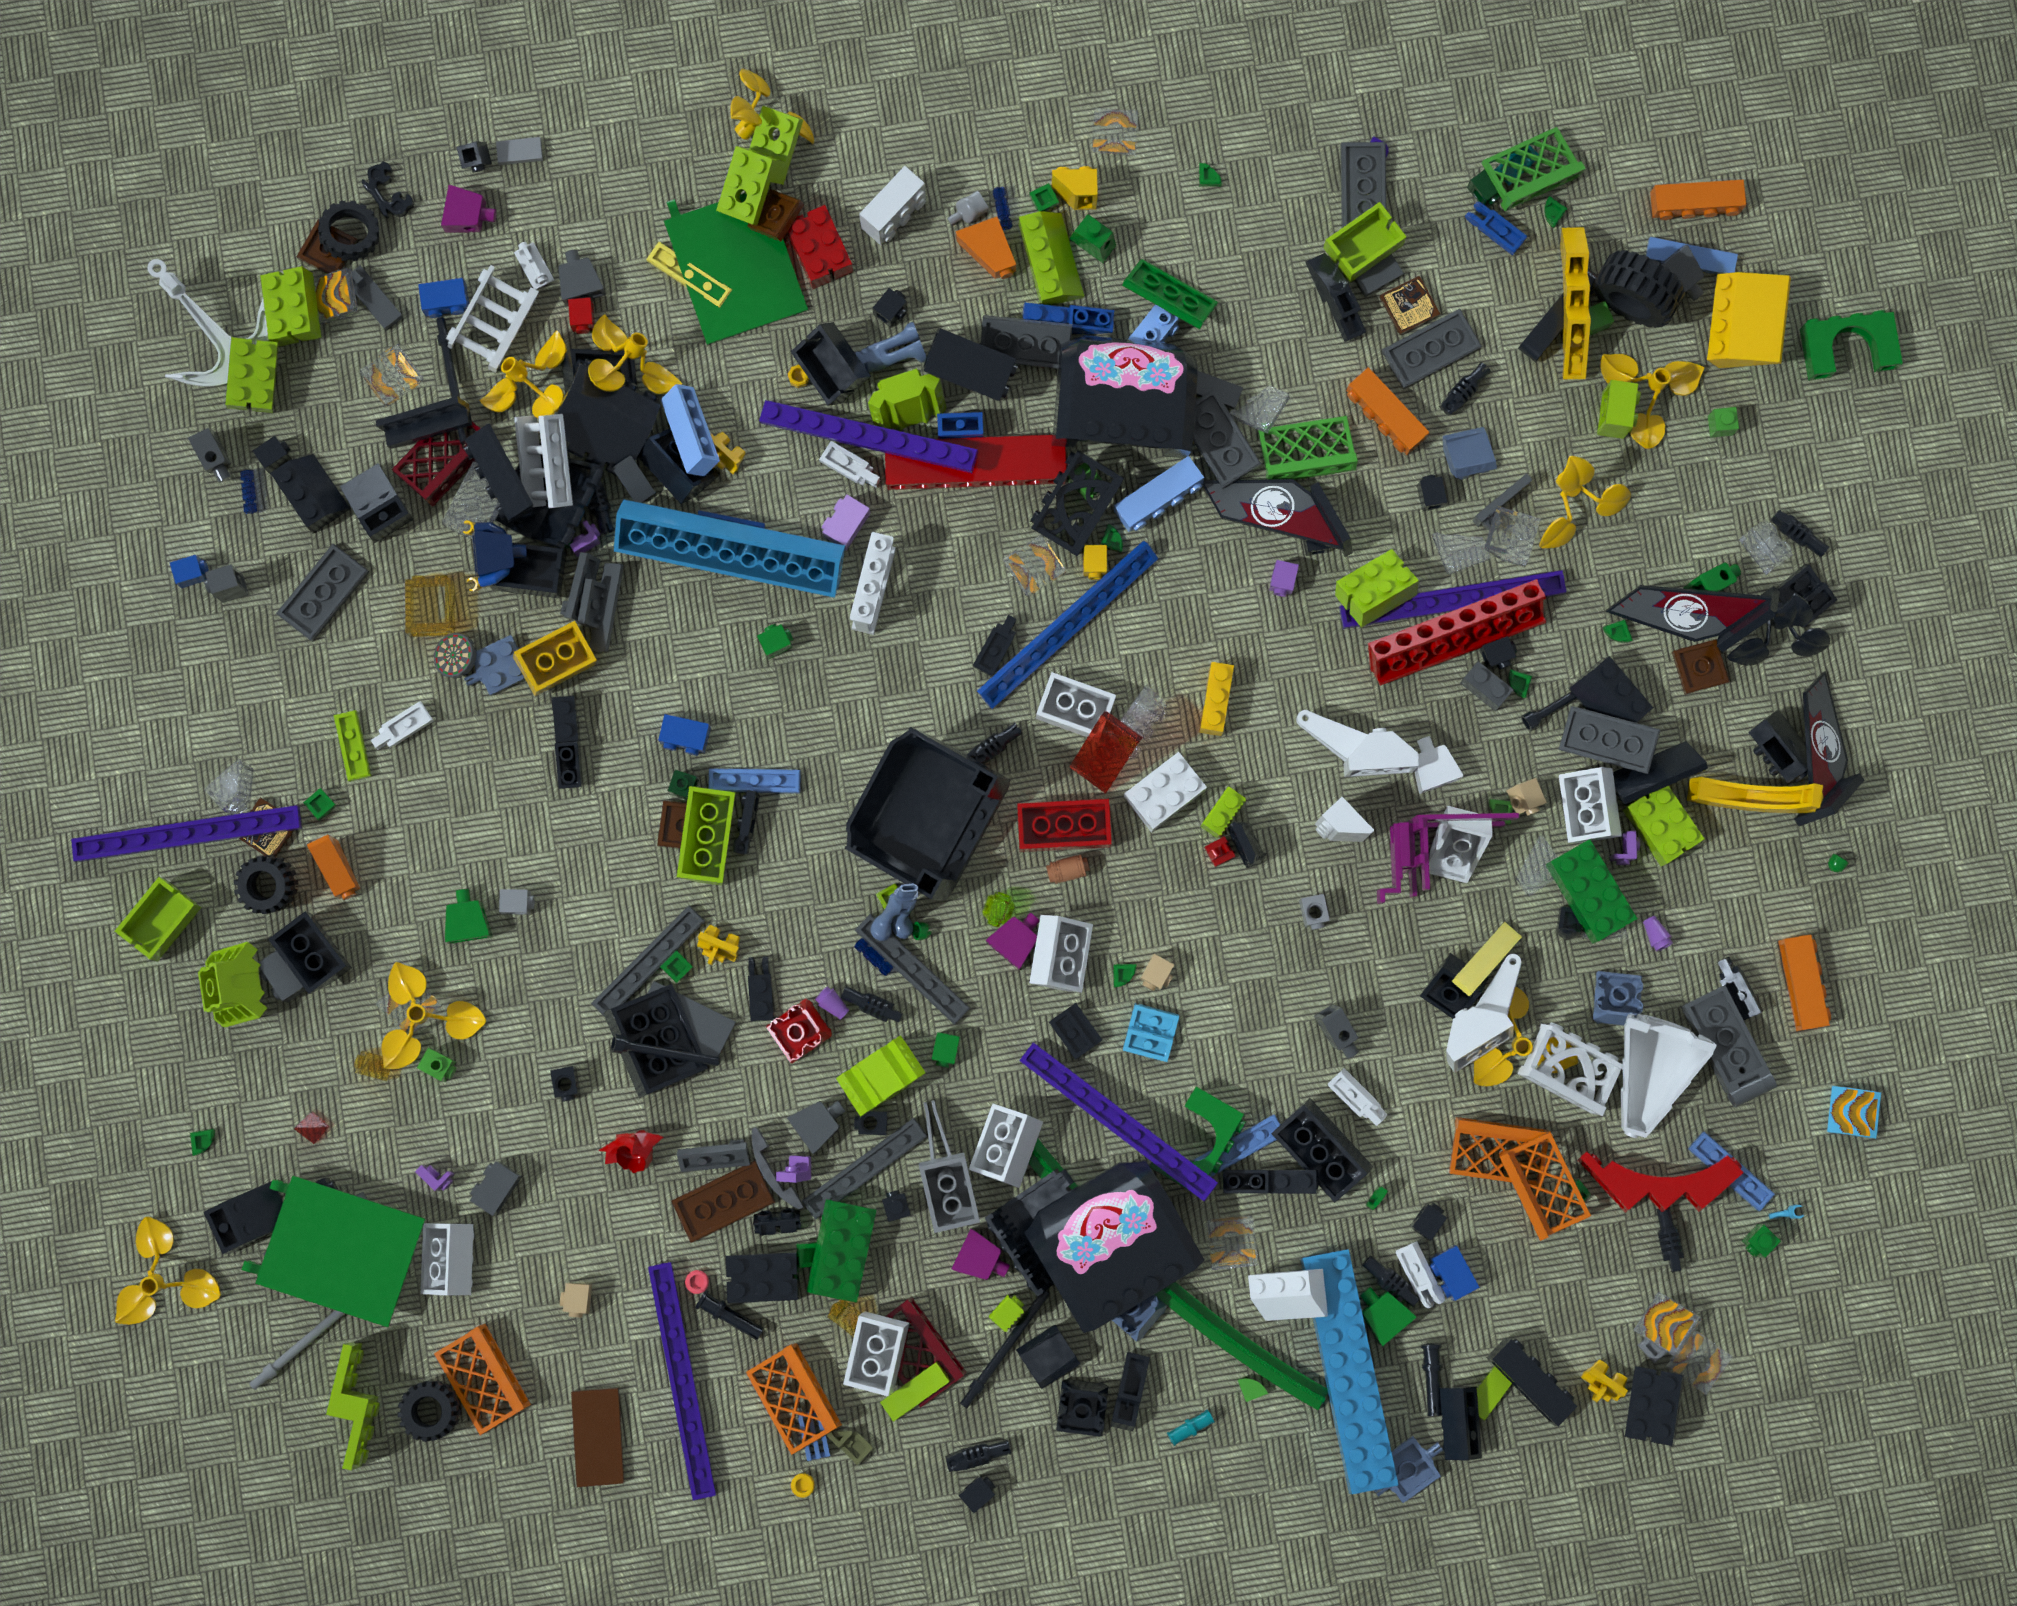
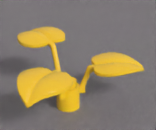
M743 68L739 72L740 78L749 89L756 92V98L752 105H750L745 99L735 96L731 102L730 112L731 119L741 120L735 127L736 133L742 139L749 140L754 134L756 126L762 124V119L754 108L761 94L765 97L770 96V88L759 75ZM789 111V112L787 113V114L792 115V116H794V117L803 119L802 117H800L799 115H797V114H795V113H793V112H790V111ZM803 119L799 135L810 141L813 145L814 136L812 130Z
M606 314L599 318L592 330L594 343L604 351L613 350L618 352L624 350L625 354L615 367L604 359H596L590 363L588 374L595 386L605 391L619 390L625 382V377L617 370L627 357L636 359L640 356V371L644 373L642 382L649 390L657 394H666L675 384L682 385L681 381L663 366L654 362H647L645 364L647 351L644 349L648 344V340L643 334L635 332L627 339L625 333L612 323Z
M557 330L553 333L537 354L535 365L526 363L522 359L517 361L514 357L506 358L501 365V370L506 374V378L499 381L479 401L491 411L503 412L510 408L516 400L515 391L518 387L515 382L524 381L540 395L533 403V415L539 419L538 416L555 414L564 399L563 390L557 385H550L543 393L527 379L528 372L526 367L544 371L546 367L549 369L556 368L564 360L565 353L567 352V347L561 334Z
M1603 354L1601 357V372L1607 383L1611 380L1637 383L1648 379L1650 389L1655 391L1646 415L1638 413L1636 427L1633 426L1630 433L1631 437L1643 448H1654L1665 434L1663 418L1659 415H1651L1660 391L1669 384V388L1674 394L1680 396L1690 395L1697 388L1704 367L1691 362L1675 361L1667 364L1664 368L1656 369L1653 374L1647 373L1645 376L1634 378L1638 374V365L1633 358L1624 354Z
M1569 456L1564 471L1556 478V483L1562 490L1560 495L1564 501L1567 519L1560 517L1553 521L1541 538L1539 547L1557 548L1565 545L1573 538L1576 526L1571 523L1572 515L1567 496L1575 497L1582 491L1599 503L1596 508V512L1599 515L1611 516L1621 511L1627 505L1631 497L1629 489L1623 484H1615L1607 488L1601 498L1596 497L1582 486L1592 480L1595 473L1594 467L1583 458Z
M395 962L389 974L388 991L393 1001L397 1004L404 1005L411 1000V1006L407 1009L406 1013L407 1018L411 1022L409 1023V1034L404 1030L396 1029L390 1031L384 1037L381 1047L384 1068L400 1069L412 1064L418 1058L421 1052V1043L419 1040L412 1038L415 1024H423L427 1018L447 1021L445 1026L447 1033L455 1039L463 1040L473 1036L486 1024L485 1016L476 1006L465 1001H456L449 1004L447 1016L428 1013L426 1008L416 1004L415 998L422 996L426 990L427 982L425 976L416 968Z
M1515 987L1508 1012V1018L1514 1025V1031L1517 1036L1512 1041L1513 1050L1502 1055L1501 1051L1495 1048L1475 1060L1473 1081L1476 1085L1494 1086L1503 1083L1511 1076L1513 1071L1512 1063L1506 1058L1515 1054L1527 1056L1533 1049L1531 1041L1525 1036H1521L1514 1018L1519 1019L1525 1016L1529 1009V1000L1526 994L1518 987ZM1555 1037L1549 1038L1546 1044L1547 1052L1550 1055L1554 1054L1550 1050V1043H1553L1554 1047H1557L1559 1043ZM1566 1043V1048L1572 1047L1571 1045ZM1543 1055L1539 1059L1538 1066L1546 1059ZM1571 1056L1558 1063L1565 1070L1577 1065L1578 1058L1577 1056ZM1552 1066V1068L1556 1070L1552 1071V1073H1558L1557 1069L1554 1066Z
M149 1216L144 1217L137 1229L136 1248L142 1257L150 1258L155 1255V1259L148 1271V1276L141 1280L140 1285H129L119 1293L116 1303L115 1323L136 1324L149 1319L156 1310V1301L150 1296L161 1289L183 1286L180 1291L181 1299L185 1305L191 1308H202L218 1300L221 1296L220 1287L216 1279L203 1269H191L185 1273L184 1282L164 1283L163 1277L154 1273L160 1259L159 1254H165L171 1250L174 1236L166 1224Z

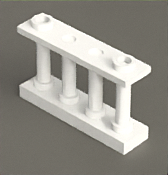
M490 265L488 271L483 269L478 281L481 284L457 328L452 327L446 339L449 340L448 347L451 349L455 342L487 358L486 361L489 362L488 369L496 373L533 306L539 291L531 287L527 293L513 288L492 276L495 267ZM487 283L519 300L518 303L521 306L518 312L514 310L511 312L482 296L481 294ZM476 303L506 318L508 323L511 324L508 330L500 331L471 315ZM466 322L498 339L497 342L500 345L497 351L494 349L491 351L461 335L460 333Z
M563 414L538 416L539 422H537L534 415L514 417L521 482L533 503V507L546 506L545 500H548V508L572 506ZM538 432H540L542 445H539ZM540 454H543L544 468H542ZM543 477H545L547 491H544Z

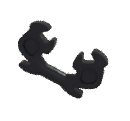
M382 161L381 164L369 167L367 172L369 183L362 179V184L365 190L372 195L379 206L381 214L385 218L389 219L388 211L394 216L403 217L411 208H414V201L409 194H406V199L403 200L401 199L402 193L400 191L392 195V202H388L378 190L379 183L385 186L392 181L390 176H386V172L393 173L388 163Z

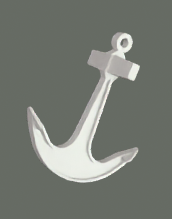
M153 259L148 264L150 275L154 278H160L159 285L172 299L180 300L218 352L217 363L211 370L206 372L176 373L165 375V378L201 387L227 384L231 336L186 295L185 286L174 273L166 272L167 268L163 261ZM160 265L161 271L156 273L153 271V267ZM263 299L258 311L256 329L253 335L246 338L252 339L253 344H256L257 340L269 341Z

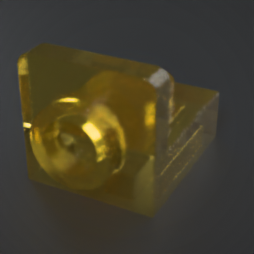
M361 1051V1054L357 1055L354 1062L355 1073L387 1081L390 1069L384 1068L383 1056Z
M839 1300L833 1304L827 1318L854 1337L858 1316L862 1313L845 1300Z

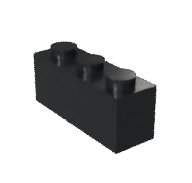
M1477 1386L1440 1388L1441 1425L1443 1428L1445 1460L1469 1461L1481 1459Z

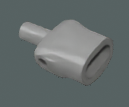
M977 190L971 195L960 199L956 203L957 212L949 216L947 220L951 226L961 219L967 224H971L981 215L988 212L989 207Z

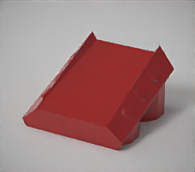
M808 999L793 1005L787 1012L766 1026L791 1064L832 1037L831 1029L828 1028L814 1007L813 1002Z

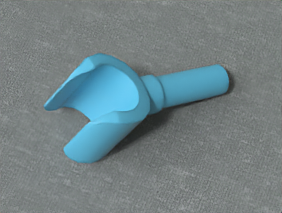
M1791 1205L1787 1210L1769 1213V1219L1780 1217L1803 1218L1804 1215L1796 1216L1794 1213L1796 1207L1802 1206Z

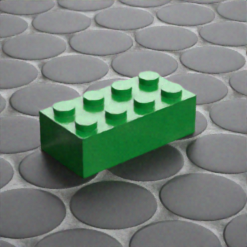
M1591 839L1545 864L1592 944L1638 919Z
M826 1199L806 1292L857 1303L877 1210Z

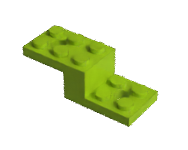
M763 105L760 112L762 124L756 126L750 148L735 147L716 210L752 225L758 224L770 182L784 185L803 123V119ZM778 128L780 136L777 140H774L773 132ZM745 190L747 198L744 202H741L740 194Z
M356 1342L343 1344L326 1415L353 1421L342 1469L351 1471L361 1467L362 1463L365 1464L367 1461L369 1450L366 1449V1446L374 1433V1426L371 1425L373 1417H377L380 1403L377 1402L378 1396L351 1390L352 1387L356 1386L358 1380V1373H355L357 1364H361L364 1350H361L362 1344Z

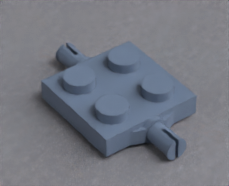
M512 635L476 651V673L464 678L468 687L481 681L489 695L492 696L525 680L513 658V653L520 648L516 645Z
M1414 1436L1410 1437L1391 1451L1398 1486L1373 1491L1379 1497L1390 1489L1402 1503L1406 1502L1441 1477L1434 1466L1432 1458L1442 1452L1443 1449L1437 1442L1431 1448L1425 1450L1419 1445Z

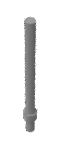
M333 1311L275 1362L267 1364L262 1369L263 1372L249 1383L250 1386L256 1390L268 1379H273L279 1374L278 1370L345 1313Z

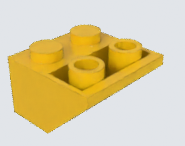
M1083 166L1079 169L1058 167L1056 170H1052L1051 187L1053 191L1073 210H1096L1098 197L1097 169Z

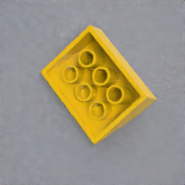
M1743 272L1717 274L1707 361L1718 368L1781 364L1791 276Z

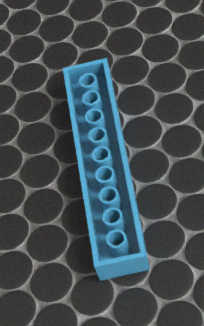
M624 499L618 509L614 552L834 598L840 585L845 545Z
M1349 1249L1300 1259L1302 1270L1323 1269L1328 1316L1313 1318L1349 1494L1398 1486Z

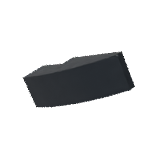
M1127 1352L1110 1424L1111 1427L1134 1431L1150 1357Z

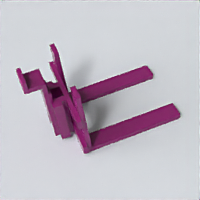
M1519 813L1416 815L1408 822L1394 823L1393 826H1390L1392 888L1377 890V904L1385 903V895H1398L1401 893L1403 873H1409L1410 897H1416V868L1421 866L1422 890H1430L1428 829H1437L1439 822L1427 821L1517 820ZM1492 821V828H1502L1505 826V821ZM1420 831L1421 854L1416 856L1415 833Z

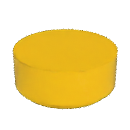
M807 1473L797 1474L791 1482L792 1492L801 1498L809 1496L815 1488L814 1479Z

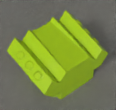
M917 368L880 380L877 384L879 390L873 392L868 402L875 426L888 429L893 428L900 432L904 428L924 422L927 424L931 415L937 417V414H943L947 408L940 379L931 374L922 376Z
M249 942L212 952L205 961L206 967H201L198 972L204 1012H213L214 1020L224 1028L258 1019L267 1009L259 1001L265 993L260 985L258 973L260 964L252 958L258 949Z
M900 1035L854 1065L851 1069L842 1073L836 1080L861 1117L911 1086L913 1082L926 1072Z

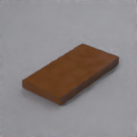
M756 1160L750 1162L749 1166H742L671 1202L690 1243H693L775 1203V1200Z
M619 1388L572 1391L576 1487L624 1484Z

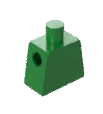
M1089 214L1086 215L1069 238L1101 263L1105 262L1116 247L1114 233Z
M1724 562L1699 575L1683 587V589L1723 592L1737 582V577L1741 576V570L1737 564L1729 566L1728 563Z
M469 889L456 890L457 903L446 905L445 942L454 944L493 938L482 902L479 900L471 901Z
M1368 1287L1360 1294V1297L1368 1305L1362 1310L1363 1318L1376 1341L1381 1346H1384L1417 1318L1389 1292L1385 1291L1378 1297L1373 1289Z

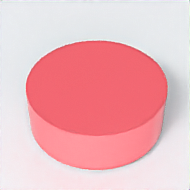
M701 1270L690 1272L685 1280L686 1288L694 1294L703 1293L709 1286L708 1275Z

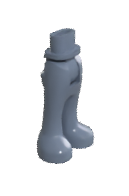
M914 322L907 324L905 329L899 334L867 346L860 352H855L868 372L882 370L908 358H915L920 363H924L927 358ZM909 342H914L892 353H887L890 349H893L897 346L904 345Z
M913 883L901 885L889 896L890 898L885 910L875 918L871 925V934L875 939L879 941L888 940L891 930H893L897 937L902 939L911 936L913 924L908 915L915 908L918 897V886Z

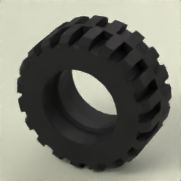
M1627 250L1616 251L1610 254L1594 281L1595 294L1598 295L1600 301L1606 302L1608 308H1611L1616 314H1620L1629 321L1631 320L1636 324H1642L1650 328L1652 326L1659 328L1669 324L1685 295L1682 281L1678 280V276L1670 272V269L1662 266L1658 261L1650 259L1648 256L1639 255L1633 251L1628 252Z

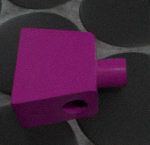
M448 185L441 226L446 233L481 232L483 221H496V209L486 208V201L482 195Z
M1029 913L1022 922L1013 916L986 939V943L1020 970L1036 944L1037 935L1033 932V929L1040 920L1032 913Z
M970 1229L951 1269L988 1280L991 1272L1005 1277L1010 1264L998 1259L1002 1251L1000 1248L975 1230Z

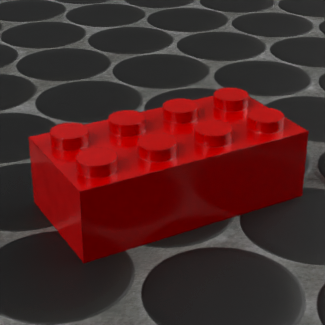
M1109 799L1017 803L1019 852L1111 848Z

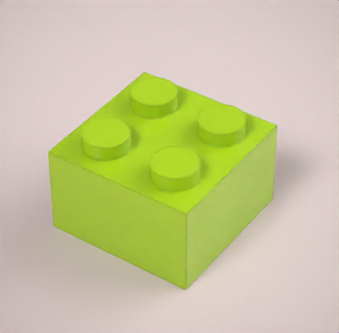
M1611 380L1602 392L1597 435L1624 439L1629 432L1631 433L1633 426L1636 427L1638 413H1635V406L1639 404L1641 392L1637 391V383Z

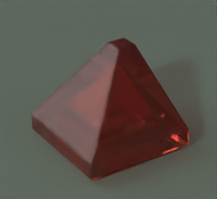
M312 1111L294 1129L315 1144L330 1126Z

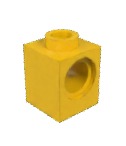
M1084 545L1083 576H1088L1090 580H1100L1107 573V545Z

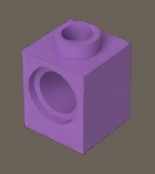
M1276 560L1269 590L1274 591V595L1281 597L1291 595L1299 565Z

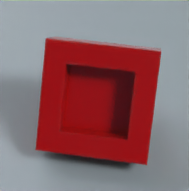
M1225 836L1204 847L1214 867L1235 857Z

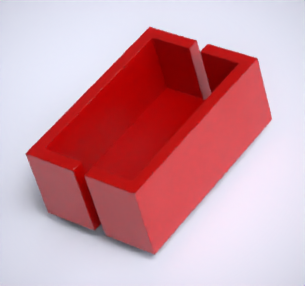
M826 205L807 212L806 218H804L803 214L796 217L787 234L812 289L831 282L829 273L831 269L835 280L853 272L852 262Z

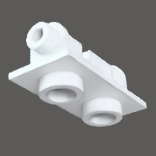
M526 242L520 243L518 245L519 250L515 251L514 254L533 288L537 290L554 281L534 242L530 244Z

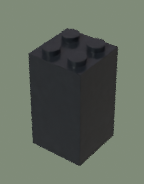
M938 328L921 371L993 400L1000 401L1001 398L1005 399L1010 387L1006 385L1009 377H1014L1018 365L1015 364L1016 358Z

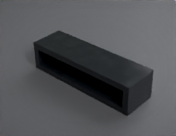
M1504 1338L1486 1358L1552 1425L1559 1427L1578 1407L1573 1402L1575 1398L1566 1389L1561 1390L1556 1385L1558 1381L1549 1372L1545 1374L1539 1368L1541 1363L1534 1356L1531 1355L1529 1357L1523 1351L1525 1347L1517 1339Z

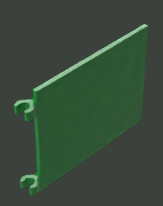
M746 193L740 194V200L744 202L747 198ZM675 199L666 202L671 218L664 220V224L683 278L717 301L725 293L726 290L689 267L688 264L691 263L721 284H725L732 289L719 308L686 284L707 345L808 311L783 239L780 242L752 231L747 226V222L716 211L719 202L684 214L679 213ZM687 270H692L694 273L690 279L685 277ZM710 282L712 289L709 291L704 290L703 284Z
M292 1175L289 1184L273 1179L270 1189L283 1192L286 1196L261 1265L248 1260L244 1261L241 1270L257 1274L255 1282L257 1285L389 1327L426 1219Z

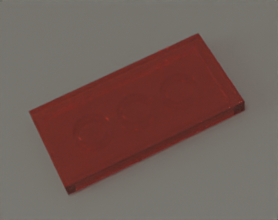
M1105 710L1069 767L1106 794L1143 737Z

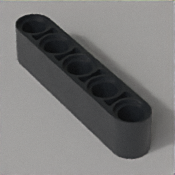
M1588 268L1590 297L1594 293V281L1597 274ZM1564 293L1518 347L1521 352L1534 362L1541 357L1564 329Z

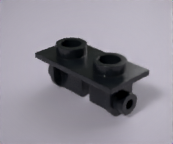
M786 1208L779 1212L765 1210L754 1214L753 1226L755 1234H760V1236L776 1234V1226H780L781 1234L801 1230L800 1209Z

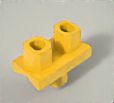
M724 432L716 436L711 433L710 435L720 460L714 467L717 466L721 470L726 468L734 475L745 457V451L738 446L730 451L726 447L730 443V439Z
M709 925L704 933L700 932L697 947L703 949L702 955L709 957L708 964L712 966L715 960L723 963L725 958L735 962L738 957L740 937L728 934L726 940L722 941L718 939L720 929Z
M1602 1360L1596 1361L1592 1367L1584 1371L1581 1378L1590 1383L1588 1389L1594 1393L1592 1396L1593 1401L1598 1402L1601 1398L1607 1402L1611 1398L1618 1401L1620 1397H1624L1628 1392L1625 1389L1628 1378L1621 1373H1615L1612 1379L1605 1374L1609 1366Z

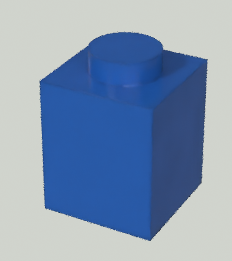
M196 554L170 562L175 584L180 588L207 580L205 572L209 570L206 561L199 558Z

